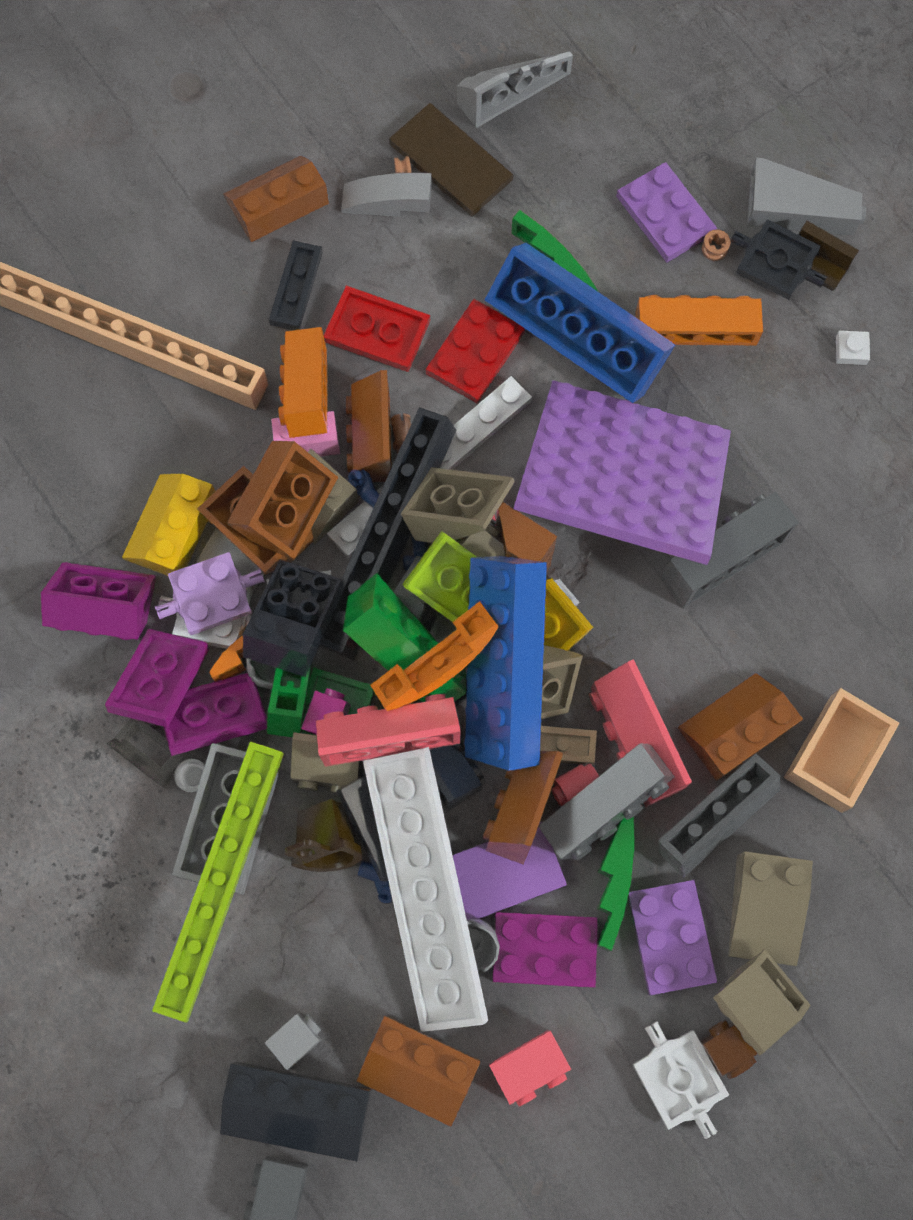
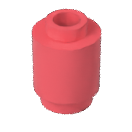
M590 763L585 766L580 764L554 779L555 787L551 789L557 803L563 806L597 779L599 775Z

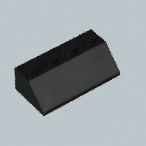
M378 699V703L381 706V708L385 709L380 700ZM418 699L412 702V704L421 703L422 701ZM461 741L460 744L429 749L439 795L449 811L482 790L483 785L480 781L484 779V776L474 761L469 764L462 753L465 752V747Z
M234 1062L230 1064L222 1100L220 1134L357 1162L372 1088Z

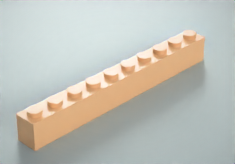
M0 262V306L254 410H256L269 385L265 370L259 366Z

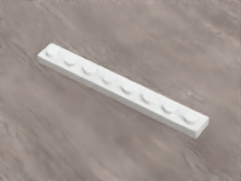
M510 376L453 425L457 431L440 468L453 470L531 403L532 396ZM383 486L377 490L379 493H381ZM365 501L327 533L328 538L348 559L352 557L373 511V508Z

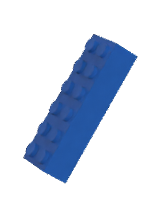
M528 243L512 247L484 299L631 403L636 402L645 395L676 346Z
M505 556L470 558L468 610L480 601L498 625V629L483 650L467 665L465 757L508 771L540 765L547 562Z

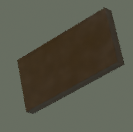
M431 103L426 105L389 138V144L404 158L409 156L410 163L421 173H431V181L471 217L513 181V174Z

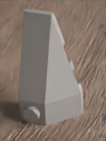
M568 51L482 71L473 77H467L457 85V104L474 127L477 128L571 74L573 55Z

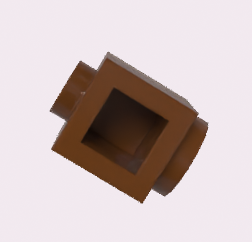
M726 1019L712 1026L708 1030L711 1035L700 1041L718 1075H726L728 1079L735 1078L744 1073L757 1062L754 1056L758 1053L744 1041L741 1032L734 1023L728 1024Z

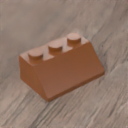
M301 155L223 193L225 200L250 242L329 204L326 183L313 162Z
M380 370L351 384V396H346V414H352V424L346 425L347 443H352L353 454H347L348 473L354 469L359 471L366 470L373 482H386L392 468L387 370Z
M272 441L227 524L250 541L295 560L338 476L295 441Z
M243 465L197 510L266 575L275 570L279 560L292 563L294 559L287 558L250 541L227 524L253 476ZM312 529L296 558L314 541Z
M502 502L497 510L496 527L501 531L499 536L504 544L505 557L547 562L548 570L551 566L557 536Z
M755 673L684 722L678 729L715 780L718 781L793 728L803 718L782 691Z
M540 751V765L507 770L505 778L510 780L507 791L500 789L494 808L500 811L496 821L489 819L483 835V839L489 840L486 847L487 852L524 865L563 753L559 751Z
M384 1016L361 1068L357 1082L451 1127L469 1090L480 1060L389 1016Z

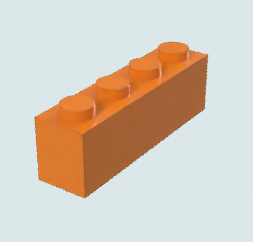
M658 295L639 297L635 311L637 319L675 345L757 346L763 333L761 299H752L749 296H739L737 298H721L720 296L691 298L687 295H680L675 298H661Z
M322 327L286 331L285 344L280 345L281 358L284 365H280V377L284 384L279 386L280 400L283 406L278 408L281 426L286 425L290 438L328 433L327 347Z

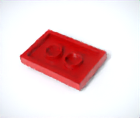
M346 285L324 333L325 343L409 372L431 318L429 314Z
M473 299L427 366L426 375L478 404L524 335L525 328L478 300Z

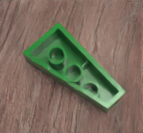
M377 573L348 596L343 631L387 671L397 664L403 670L438 644L434 637ZM464 669L461 670L445 684L419 700L425 702V698L428 696L445 694L446 698L453 697L455 702L466 693V671Z

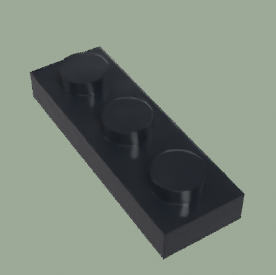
M292 241L269 317L271 326L289 330H300L322 257V246Z

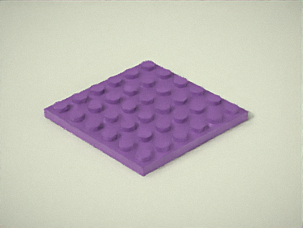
M553 380L518 491L514 510L707 565L712 554L731 431L717 425H709L688 417L663 412L657 408H649L631 403L628 400L617 399L597 391H589L572 386L569 383Z

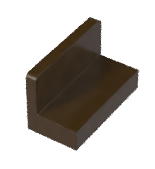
M807 220L798 235L821 246L813 260L811 269L827 276L823 286L834 291L852 265L859 250Z

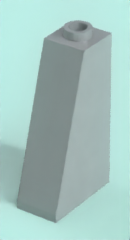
M756 157L750 173L747 226L763 227L768 219L786 229L800 231L808 220L832 234L854 235L859 224L864 223L866 206H862V193L767 159Z

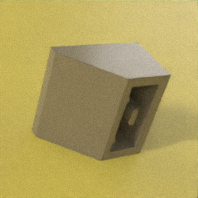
M763 950L735 970L713 997L718 1003L720 1011L730 1018L741 1032L744 1041L752 1046L759 1056L796 1025L811 1006L766 950Z

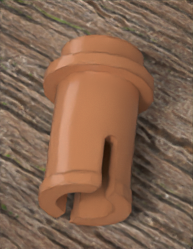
M403 413V421H401L400 414L394 415L391 418L395 438L393 449L397 451V454L411 426L410 415Z

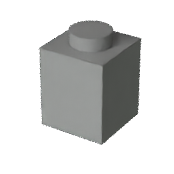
M298 1013L273 1034L265 1044L284 1068L289 1070L322 1041L318 1035L321 1028L309 1014L303 1017Z

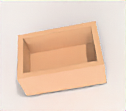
M840 688L828 699L784 778L843 813L853 808L896 731L899 722Z

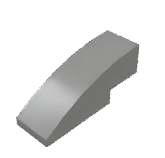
M393 173L371 176L345 183L341 212L400 217L401 211L429 213L432 188L431 173Z

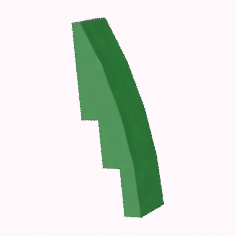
M521 210L512 218V235L528 243L598 291L583 267L552 234Z
M634 817L628 820L623 818L618 823L617 830L614 832L597 872L609 878L597 906V910L608 914V918L597 941V947L607 952L612 951L624 917L631 885L635 846Z

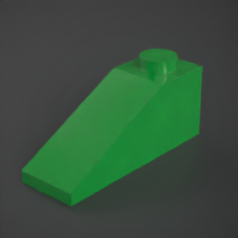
M311 667L306 677L276 668L268 708L267 734L293 737V733H301Z

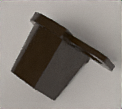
M329 799L298 811L296 844L284 849L285 855L292 857L291 866L312 872H329L350 868L362 860L361 846L354 842L349 816L343 803Z

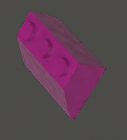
M63 562L41 591L42 626L52 627L60 631L73 630L86 632L89 635L101 634L115 636L122 640H138L148 621L156 575Z

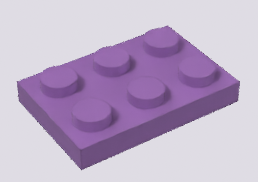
M666 162L617 190L616 197L666 263L701 243L709 231L717 229Z
M691 880L629 892L628 901L648 995L717 983L695 881Z

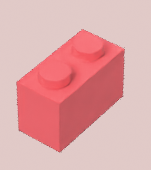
M550 1030L489 1063L509 1105L516 1102L518 1107L536 1098L537 1095L534 1091L545 1084L551 1089L567 1080L565 1073L571 1070Z

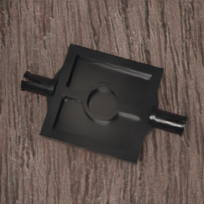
M768 219L760 232L754 235L753 238L736 230L730 240L731 243L746 249L745 256L738 266L736 273L790 300L796 288L805 280L821 288L827 279V276L811 269L813 260L821 246Z

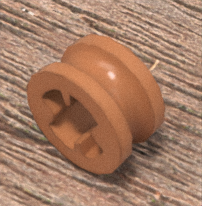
M405 156L404 160H399L398 157L394 158L395 173H411L409 156Z
M721 230L709 231L705 235L701 247L703 255L712 261L723 259L727 255L731 244L728 234ZM715 241L717 245H721V248L716 249L715 245H711V242Z

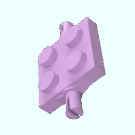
M230 552L168 573L173 588V601L155 606L159 619L179 613L184 619L191 636L252 614L247 601L246 588L265 581L260 569L242 576L235 568Z

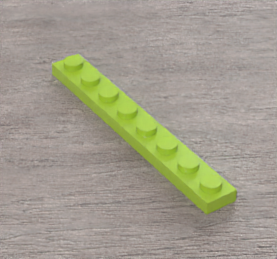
M253 742L249 743L152 1009L153 1012L185 1023L189 1021L284 754L281 751Z

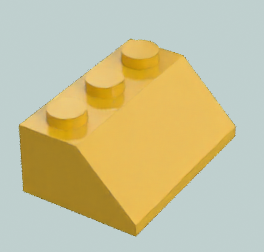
M160 474L122 558L167 576L168 573L187 567L208 521L197 508L215 492L213 485L186 474Z

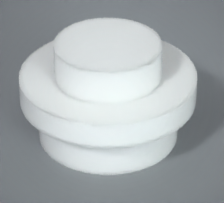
M197 759L182 761L177 766L174 774L177 786L187 792L197 791L205 765Z

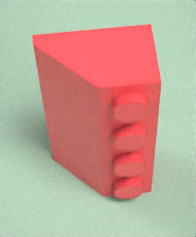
M634 659L596 680L591 687L592 693H589V697L596 711L601 710L606 720L603 723V728L610 741L615 740L620 752L617 753L618 761L638 744H650L675 776V778L667 783L669 789L655 799H652V797L648 798L644 802L645 807L682 792L692 781Z
M445 694L431 695L425 698V702L409 703L390 711L386 709L378 710L377 706H366L357 709V714L344 716V712H331L323 715L324 719L316 720L318 753L325 767L374 759L425 747L431 749L460 744L461 731L453 697L446 698Z

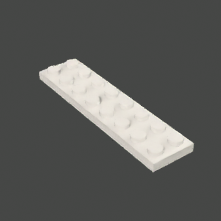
M429 747L364 760V769L421 1032L483 1025L488 1021Z

